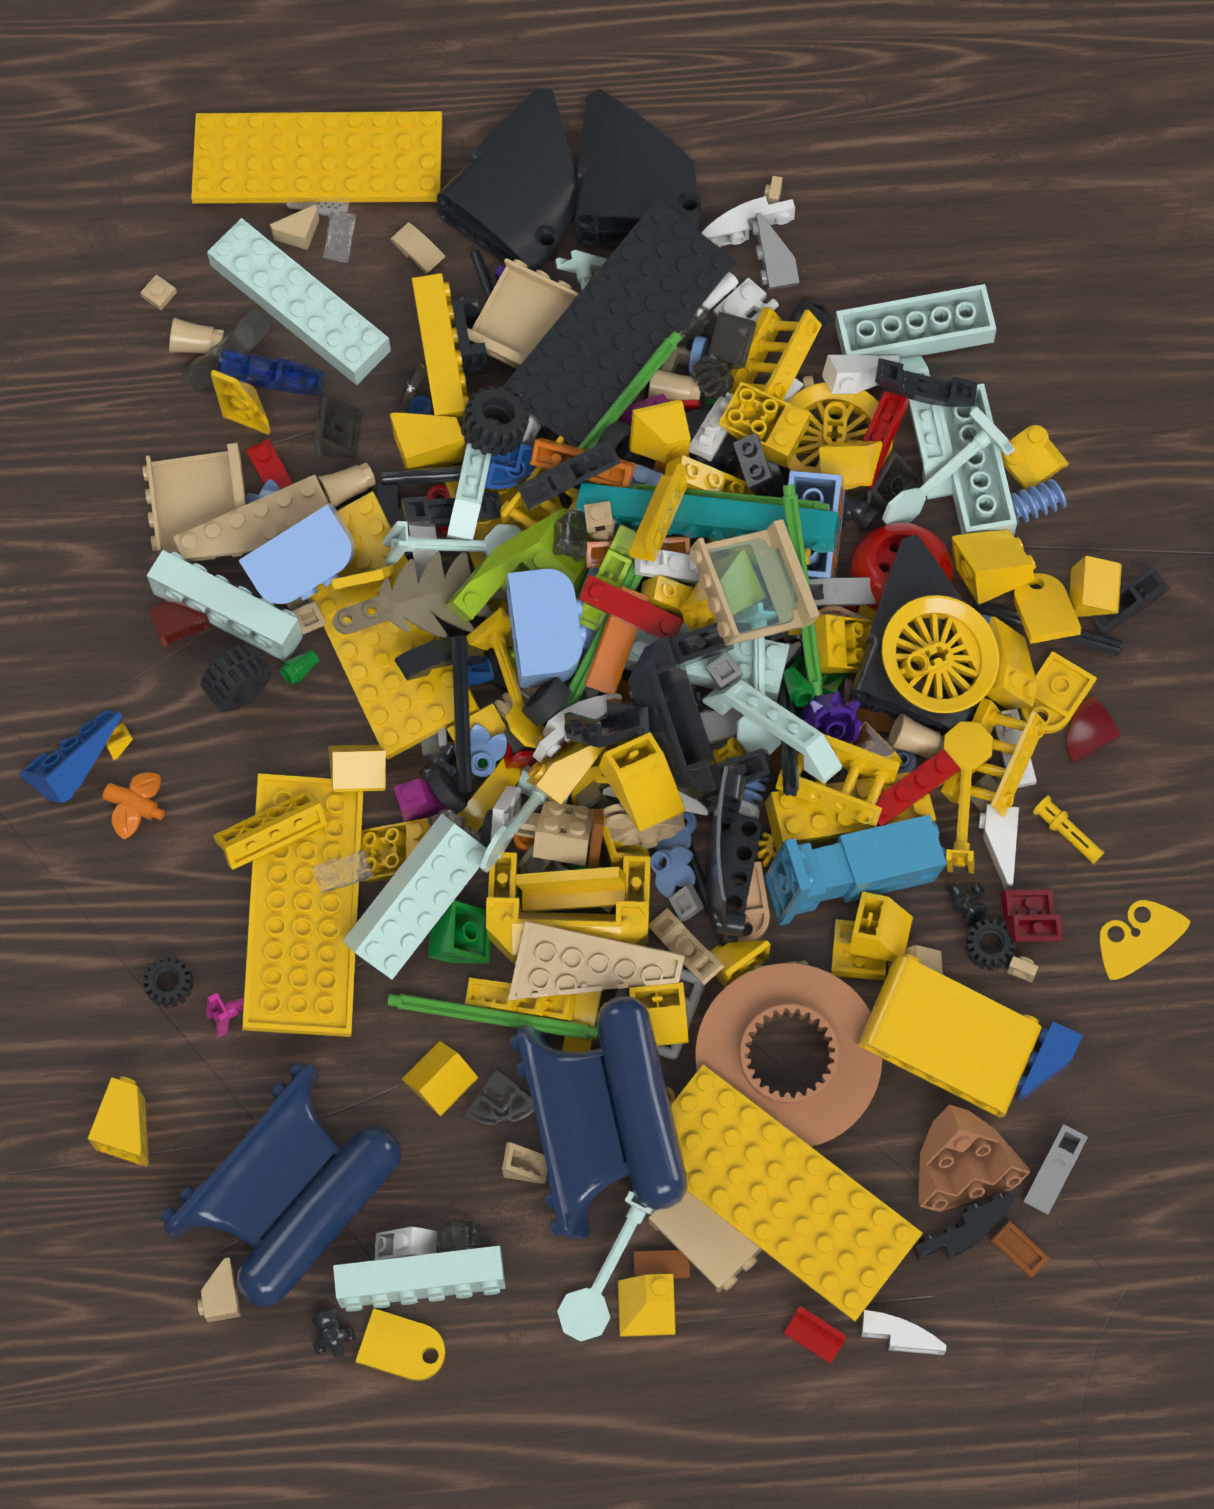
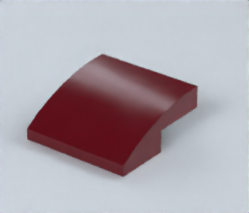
M1052 889L1004 890L1000 892L1006 925L1013 942L1063 941L1060 914H1055Z

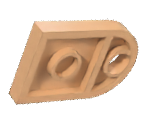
M761 861L754 864L745 914H747L745 924H749L753 932L749 936L739 937L738 942L757 941L764 935L769 925L770 914ZM736 877L732 879L735 885L741 886L745 884L742 878ZM735 902L727 904L731 910L736 911L740 909V906Z

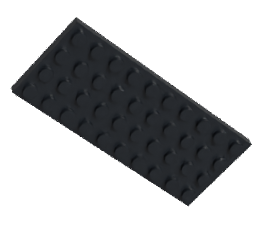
M656 199L504 384V390H511L516 397L520 396L523 399L522 403H526L528 407L527 412L530 413V417L557 438L562 436L564 444L578 448L662 344L663 340L668 338L673 331L679 334L735 266L737 261L664 203Z

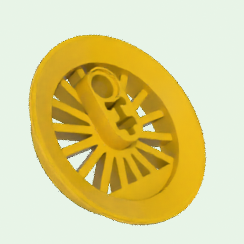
M826 382L814 384L796 393L787 403L808 413L817 408L822 424L810 414L809 423L812 427H808L805 432L806 435L803 436L800 444H806V446L796 449L787 468L790 471L821 473L820 461L816 467L808 466L820 457L819 447L836 442H862V440L858 439L864 438L868 428L856 432L853 431L864 422L868 426L870 425L879 402L864 390L856 394H832ZM852 412L860 416L847 426V421ZM830 415H838L840 419H832ZM893 441L884 459L880 471L884 468L890 457ZM812 453L801 463L796 457L801 454ZM845 486V490L853 489L859 486Z
M939 595L917 598L901 607L891 618L885 629L882 640V659L885 671L895 689L915 706L935 713L960 712L980 702L992 688L999 670L998 644L989 624L980 613L968 604L952 597ZM922 618H929L930 634ZM938 619L945 620V624L940 639L938 634ZM914 622L920 636L907 624ZM951 628L954 636L946 644L945 642ZM902 632L914 644L898 638L900 633ZM957 641L959 646L951 649V646ZM896 646L911 652V654H896ZM961 651H962L963 654H964V655H954V654L959 653V652H961ZM933 655H934L935 657H937V656L940 657V658H936V659L932 660L931 662L929 661V659H930ZM897 662H902L900 665V669L898 667ZM910 662L916 663L919 671H915L911 667ZM959 663H968L970 668L963 666ZM958 673L974 679L972 684L969 685ZM923 676H926L921 693H919L913 686ZM932 679L934 682V698L927 696ZM952 681L965 693L958 696ZM942 683L950 699H943Z

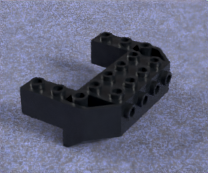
M718 623L674 638L665 637L645 646L628 680L630 685L629 693L633 703L648 707L650 733L664 753L678 791L696 800H703L717 795L725 761L716 764L685 666L735 649L733 644L725 645L724 639L720 637L717 630ZM763 748L730 759L727 771L743 776L746 779L745 785L776 775L768 750Z

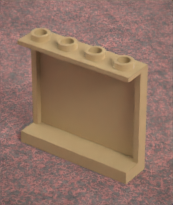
M506 258L504 261L506 267L473 328H467L470 345L485 343L487 355L518 369L579 293L571 290L572 287L559 280L557 283L549 279V275L543 271L536 270L534 272L528 269V266L517 259L511 261Z
M237 443L227 444L228 451L155 462L151 461L150 456H146L147 465L143 466L144 480L149 481L150 489H145L147 504H152V512L148 513L150 528L154 527L155 536H151L153 551H157L159 555L162 550L170 554L171 552L180 554L173 539L174 536L246 505L241 456Z
M686 1192L681 1202L668 1209L656 1210L649 1217V1224L656 1231L659 1230L715 1286L717 1293L723 1288L728 1291L738 1280L735 1276L742 1269L747 1272L757 1262L755 1257L762 1251L688 1192Z

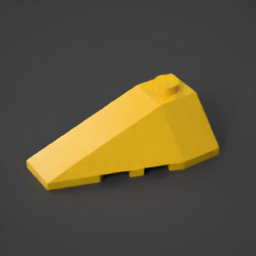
M212 370L211 377L223 417L269 435L271 432L269 422L255 388L248 383Z

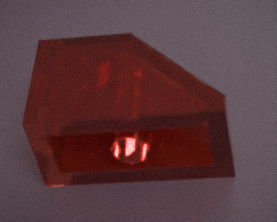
M175 602L158 604L153 610L149 611L163 647L211 628L207 614Z

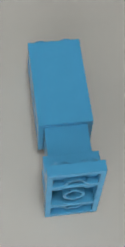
M930 815L841 835L835 844L812 849L810 843L797 845L795 838L785 840L764 876L779 925L789 924L796 914L815 910L821 901L843 896L846 903L861 899L862 891L880 895L934 882L947 864L946 850L944 847H941L938 839L939 830L937 824L932 822Z

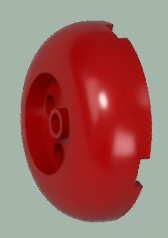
M891 523L874 529L858 543L850 561V578H870L871 592L877 604L867 605L869 608L877 612L897 552H892L891 550H898L902 539L918 534L952 583V557L947 546L935 533L925 527L912 523ZM883 565H886L890 570L883 572L881 568Z

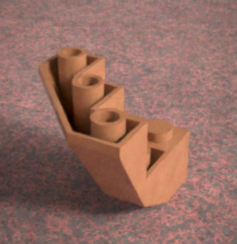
M949 1105L932 1122L920 1152L918 1203L920 1207L937 1212L949 1210L1013 1190L1030 1173V1170L993 1127L969 1110Z

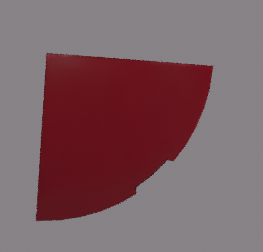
M1095 696L1083 702L1071 718L1070 730L1066 734L1069 758L1073 764L1096 753L1098 748L1121 737V733Z

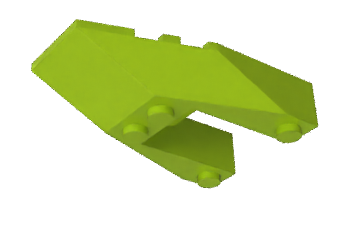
M562 508L495 547L445 606L464 623L468 622L477 615L499 588L506 592L508 573L540 569H554L565 574L573 584L577 599L590 568H586L584 541L595 539L590 538L587 529L567 510ZM513 645L507 653L512 667L517 670Z

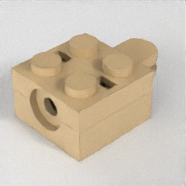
M545 800L541 814L532 813L515 835L535 838L533 857L585 866L589 854L595 809L563 803L560 805L556 802Z
M621 803L608 806L603 810V815L606 818L605 826L609 827L611 840L623 842L624 845L636 844L641 845L642 848H652L657 846V842L672 838L678 831L686 828L682 813L639 833Z

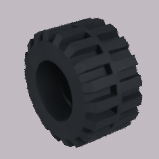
M488 386L487 390L484 388L478 389V392H474L470 399H468L461 420V434L465 436L464 440L467 444L471 443V448L475 451L479 449L483 455L489 453L491 457H497L498 454L506 456L508 451L513 453L522 443L529 424L530 413L527 412L528 407L526 403H522L523 399L520 396L516 397L513 391H505L504 387L495 389L494 386ZM486 418L496 419L504 425L494 424Z
M243 645L226 652L214 661L202 677L200 687L220 711L231 712L248 704L262 692L272 676V670L251 645Z

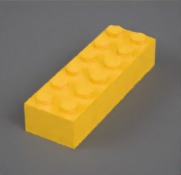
M442 273L412 278L434 415L456 417L460 426L468 402L449 282H443Z
M911 772L897 774L894 784ZM874 779L856 780L850 796L866 801ZM844 782L826 784L825 786L840 792ZM884 783L880 794L885 792L892 785ZM782 791L771 792L765 802L776 853L779 852L785 840L795 838L797 845L810 843L813 848L833 845L841 835L876 827L861 823L855 818L797 796H786ZM930 794L888 824L930 815L934 823L936 818Z

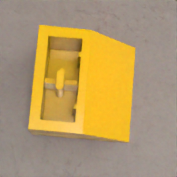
M862 891L852 933L850 953L891 962L899 956L904 957L913 917L890 897Z
M683 982L629 988V996L637 998L642 1002L650 1013L657 1046L689 1043Z

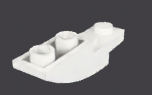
M766 196L743 203L718 217L707 226L702 234L718 247L728 244H741L745 240H749V230H752L751 220H755L754 216L756 213L760 212L770 225H783L794 220L795 206L793 199L768 205Z
M607 694L592 697L559 712L548 721L542 732L545 738L538 744L533 757L541 763L546 757L553 758L560 751V745L564 741L567 743L572 741L566 739L564 730L565 713L572 712L592 719H598L607 716L606 700L612 698L622 699V696L620 694Z

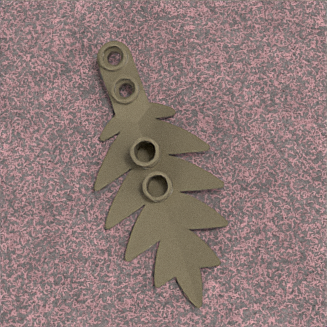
M436 552L426 565L419 585L415 562L413 559H410L399 573L393 590H391L389 579L386 578L382 582L379 596L338 610L333 618L335 629L342 634H351L390 620L401 630L410 632L407 620L428 633L446 638L447 633L434 617L436 615L453 626L472 632L474 628L469 621L464 623L445 606L471 576L467 553L462 552L455 559L444 578L441 555L439 552ZM499 588L490 599L507 601V594ZM485 604L477 613V616L487 619L493 612ZM371 608L374 609L376 613L374 615H370L367 613L366 610ZM348 617L351 619V622L344 623L342 618Z

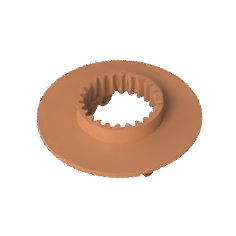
M781 963L757 968L740 976L726 986L708 1008L700 1025L696 1043L697 1072L704 1064L810 1147L821 1145L836 1138L849 1129L862 1116L878 1087L882 1069V1058L857 1046L871 1014L861 997L849 985L831 973L816 967L794 963ZM787 1012L788 1016L792 1018L795 1013H798L801 1020L808 1016L809 1024L817 1022L819 1024L817 1030L826 1032L823 1039L828 1042L827 1050H829L828 1061H830V1064H828L826 1071L829 1074H823L821 1078L823 1083H815V1091L808 1088L805 1096L797 1092L795 1098H792L786 1092L784 1097H780L777 1090L770 1094L769 1086L766 1085L761 1088L759 1086L760 1078L753 1079L755 1071L748 1068L751 1065V1059H748L750 1049L747 1047L752 1043L750 1036L756 1035L757 1029L755 1026L763 1027L764 1019L771 1022L773 1014H776L778 1018H782L783 1013Z

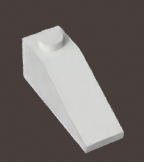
M828 355L822 377L832 394H856L879 385L875 382L879 358L898 363L900 358L898 355Z
M987 804L985 813L980 812L979 828L983 829L984 842L1004 889L1011 890L1014 878L1019 807H1011L1008 809L1005 817H1002L990 804Z

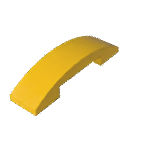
M504 758L499 759L495 770L486 777L467 801L468 806L460 813L455 814L451 821L470 836H473L482 827L488 810L494 808L508 785L515 786L518 783L524 768L506 769Z

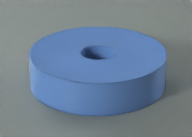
M696 336L689 362L690 376L701 378L704 373L709 349L707 337Z

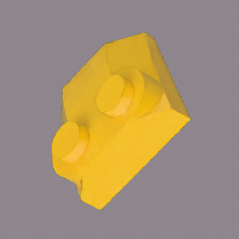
M1038 425L1026 428L1009 441L1015 450L1008 456L1000 450L1004 467L1026 491L1030 486L1037 487L1038 483L1045 482L1069 464L1049 440L1047 431Z

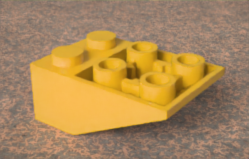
M740 382L718 425L738 440L756 433L760 438L766 459L787 468L809 427L811 413Z
M826 614L819 616L814 621L821 673H857L859 667L854 665L861 663L867 646L866 641L874 620Z
M650 732L604 752L599 768L639 833L686 811L664 753Z
M424 818L361 830V881H390L435 823V820Z

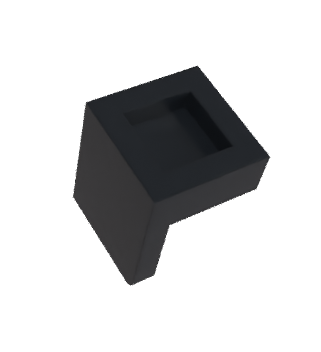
M804 296L788 321L799 322L804 311L810 310L822 324L816 336L817 338L831 316L823 304Z

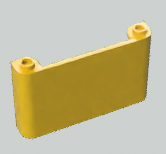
M905 954L904 957L899 956L894 959L857 1046L1001 1118L1007 1113L1042 1027L1038 1024L1039 1020L1030 1015L1022 1016L922 965L917 957Z

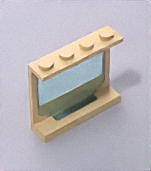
M783 519L774 521L767 530L705 544L704 539L699 538L690 548L691 561L697 567L700 585L706 591L709 609L715 615L718 623V633L724 639L726 646L810 626L820 616Z

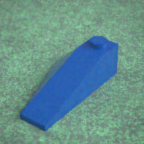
M103 711L80 727L79 735L70 737L67 740L64 738L58 742L60 748L49 755L45 752L24 768L19 775L46 799L60 803L68 801L82 785L122 715L116 711Z

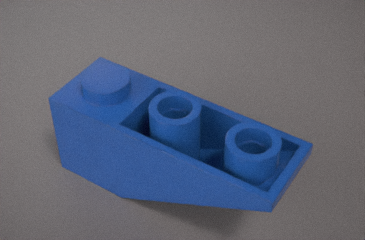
M1052 1022L1050 1029L1044 1027L1038 1042L1042 1043L1039 1053L1033 1051L1027 1066L1031 1067L1028 1077L1022 1075L1016 1090L1020 1091L1018 1100L1022 1101L1070 1065L1083 1036L1082 1034L1056 1022Z

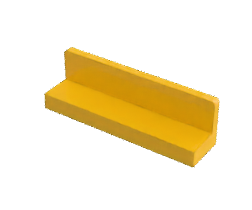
M620 867L516 874V885L522 890V910L524 912L616 906V901H626V873Z

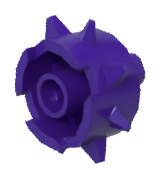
M838 691L834 694L814 696V699L804 707L800 716L801 720L821 733L849 744L851 741L855 743L860 733V727L864 724L859 721L855 714L860 702L858 700L846 702Z

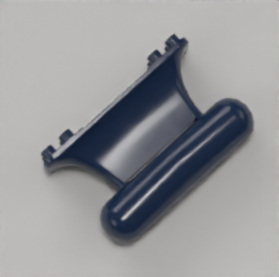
M630 996L612 998L604 1003L599 1010L596 1027L601 1048L584 1052L556 1050L550 1046L545 1032H540V1030L530 1026L520 1027L517 1030V1034L511 1036L513 1049L520 1051L522 1060L516 1063L517 1072L521 1077L526 1076L531 1091L549 1174L548 1181L551 1192L545 1194V1202L548 1208L555 1209L556 1218L551 1220L550 1226L556 1236L563 1234L566 1238L578 1240L587 1238L590 1234L588 1213L592 1202L606 1187L630 1175L633 1192L638 1201L647 1208L654 1210L673 1207L681 1202L687 1192L688 1178L650 1013L642 1002Z
M300 1061L296 1062L289 1071V1074L292 1076V1082L288 1086L279 1082L273 1088L271 1095L274 1097V1102L271 1108L208 1180L203 1182L197 1190L190 1185L187 1186L179 1195V1199L183 1201L182 1207L176 1211L170 1206L160 1217L166 1226V1233L173 1240H177L191 1229L208 1227L232 1234L254 1248L237 1271L236 1285L239 1293L247 1302L264 1308L275 1306L285 1298L395 1171L401 1161L402 1150L399 1141L391 1132L382 1127L369 1126L362 1128L354 1134L343 1148L334 1142L320 1124L312 1106V1090L319 1078L317 1069L312 1064L305 1066Z

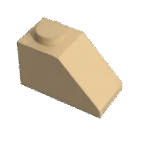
M230 1257L223 1259L202 1288V1299L197 1300L200 1316L204 1315L208 1323L241 1317L234 1267Z

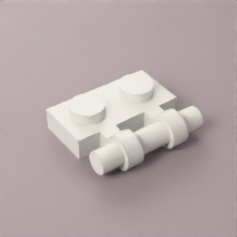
M747 278L713 310V315L730 330L739 324L741 328L737 331V334L744 339L750 334L763 307H771L775 310L779 307V304L775 299H771L767 304L762 303L766 299V293L750 278ZM751 311H757L751 319L746 317Z

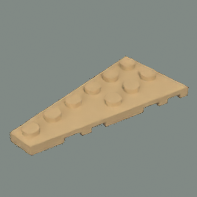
M313 475L176 535L173 539L186 562L210 560L232 555V557L242 556V554L251 553L326 506L328 502L316 476Z
M525 920L508 1001L558 994L566 995L603 991L605 989L679 983L685 955Z

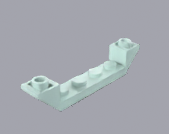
M921 355L899 360V363L904 364L903 370L930 377L928 367ZM909 399V408L923 464L922 479L923 483H925L949 462V456L937 405ZM951 475L936 489L927 494V499L952 495Z
M486 418L490 422L498 424V420ZM471 443L466 446L447 538L456 540H473L491 458L489 453L483 455L479 449L476 451L472 449Z
M743 680L734 681L722 690L717 687L703 698V703L721 715H724L733 707L805 755L804 770L821 782H827L842 769L840 761L823 733Z

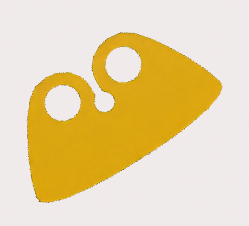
M1139 900L1133 903L1128 910L1129 922L1134 928L1140 930L1138 937L1132 936L1131 929L1123 921L1112 920L1106 923L1100 932V946L1109 979L1117 980L1123 978L1153 960L1186 931L1190 924L1189 919L1161 904L1148 900ZM1138 907L1149 909L1151 918L1148 922L1140 923L1135 919L1134 911ZM1110 927H1121L1124 931V939L1120 942L1111 941L1107 935Z

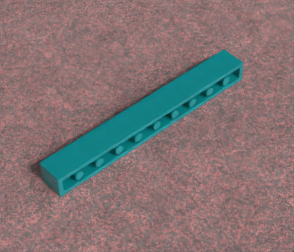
M581 483L575 509L578 522L586 525L584 505L610 501L612 518L615 519L616 528L619 529L622 524L637 531L654 491ZM683 495L667 535L681 534L689 538L707 537L720 541L767 530L774 521L782 519L787 528L784 506ZM799 508L804 548H810L818 553L835 552L840 527L838 512Z

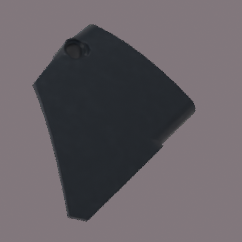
M535 89L474 150L468 164L437 194V212L446 224L502 262L506 258L511 261L517 259L528 266L527 268L534 272L539 270L546 262L553 261L558 256V244L576 215L579 190L569 145L552 89Z
M599 89L587 95L578 164L579 190L575 215L578 242L585 246H619L656 199L660 200L700 232L702 210L701 200L698 197L693 160L652 124L606 92Z
M918 534L901 540L866 641L867 646L848 702L858 700L860 702L859 708L876 714L881 712L895 720L903 713L914 721L945 736L960 721L972 722L980 702L975 707L955 713H935L921 709L906 700L895 689L887 676L882 659V640L885 629L894 614L908 602L933 595L952 597L963 602L940 565ZM922 618L930 634L929 618ZM938 619L939 639L945 624V620ZM914 622L907 624L920 636ZM951 628L945 642L946 644L954 636ZM902 632L900 633L898 638L914 644ZM957 641L951 646V649L959 646ZM896 646V654H911V652ZM961 651V652L956 653V654H954V655H964V654H963V652ZM933 655V656L929 659V661L931 662L932 660H934V659H936V658H940V657H939V656L935 657V656ZM897 662L899 669L902 662ZM910 662L911 667L915 671H919L918 665ZM959 663L963 666L970 668L968 663ZM958 673L969 685L972 684L974 679ZM923 676L913 686L919 693H921L926 676ZM933 679L927 694L931 698H934ZM952 681L958 696L965 693ZM942 683L943 699H950Z
M728 757L725 759L709 829L705 861V888L710 921L717 942L723 946L730 942H738L739 937L742 938L747 915L745 914L761 834V826L756 819L739 814L746 779L741 775L727 772L730 761ZM721 823L726 824L729 829L721 831ZM749 828L755 834L753 836H746L742 830ZM745 853L750 859L742 861L737 857V854ZM736 877L742 878L745 884L741 886L735 885L732 879ZM735 902L740 906V909L736 911L731 910L727 904Z

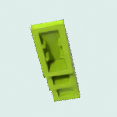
M622 524L620 525L596 578L617 588L621 586L634 558L630 557L629 549L637 531ZM583 603L579 624L598 631L606 613Z

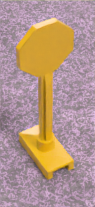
M499 608L467 635L466 638L469 645L486 651L491 647L495 650L511 701L513 702V705L505 715L510 731L524 746L536 749L538 744L545 738L542 734L544 726L543 724L535 726L522 712L525 704L505 647L506 640L504 636L511 631L510 616L505 614L504 609Z
M960 721L945 734L944 749L961 770L957 840L954 842L953 850L947 849L946 852L947 872H953V865L959 867L968 865L969 873L974 874V851H969L970 843L967 842L972 771L977 770L992 757L993 737L979 722Z

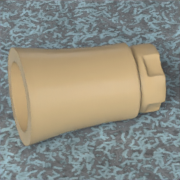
M177 318L173 319L169 344L170 353L221 354L224 343V330L186 322Z
M658 369L650 379L648 398L664 394L668 400L699 401L702 380Z
M367 463L317 477L328 504L332 503L334 507L358 494L366 492L368 488L376 486L374 474Z
M901 713L892 726L888 745L893 749L904 750L930 759L944 749L945 736Z

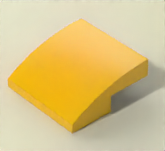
M836 919L831 974L837 977L885 981L886 960L850 953L855 921Z

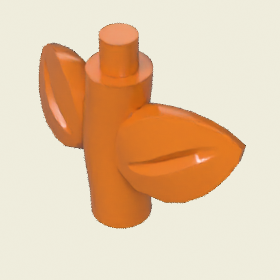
M150 772L140 773L132 778L129 789L113 783H109L103 792V800L118 804L112 813V824L116 833L121 838L127 839L135 833L140 825L141 816L148 820H151L153 817L158 820L163 819L165 811L159 809L158 804L150 800L160 788V775Z

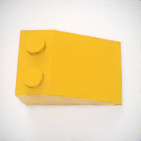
M991 617L989 626L998 644L999 670L996 680L986 696L1007 710L1033 707L1037 691V680L1025 637L996 617Z
M578 742L558 752L553 758L548 757L540 764L536 762L528 772L530 777L527 779V782L549 800L561 805L605 747L597 748Z

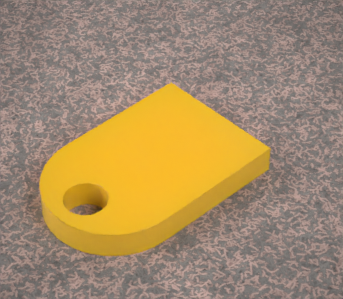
M1035 573L1034 581L1014 590V604L1030 644L1080 635V623L1066 589L1058 579L1047 574ZM1037 584L1040 585L1042 588L1033 589L1030 587V585Z
M1052 651L1035 676L1037 691L1033 707L1020 708L1023 720L1028 722L1032 711L1042 712L1047 716L1044 734L1062 730L1070 722L1097 678Z
M373 1308L356 1363L413 1381L426 1380L434 1376L441 1369L445 1360V1345L440 1334L432 1327ZM434 1349L438 1352L439 1357L435 1363L428 1364L424 1362L423 1354L426 1350Z

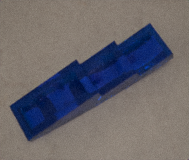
M224 349L220 352L218 372L250 385L296 394L322 395L324 371L282 358L274 361L255 354H250L247 357Z

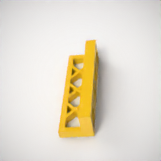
M677 464L672 477L661 475L629 549L630 557L656 561L687 488L685 465Z
M307 790L218 832L213 837L215 842L224 851L228 866L233 870L327 825L320 802ZM308 801V803H306V804H304V805H302V806H298V805H300V804H302V803Z

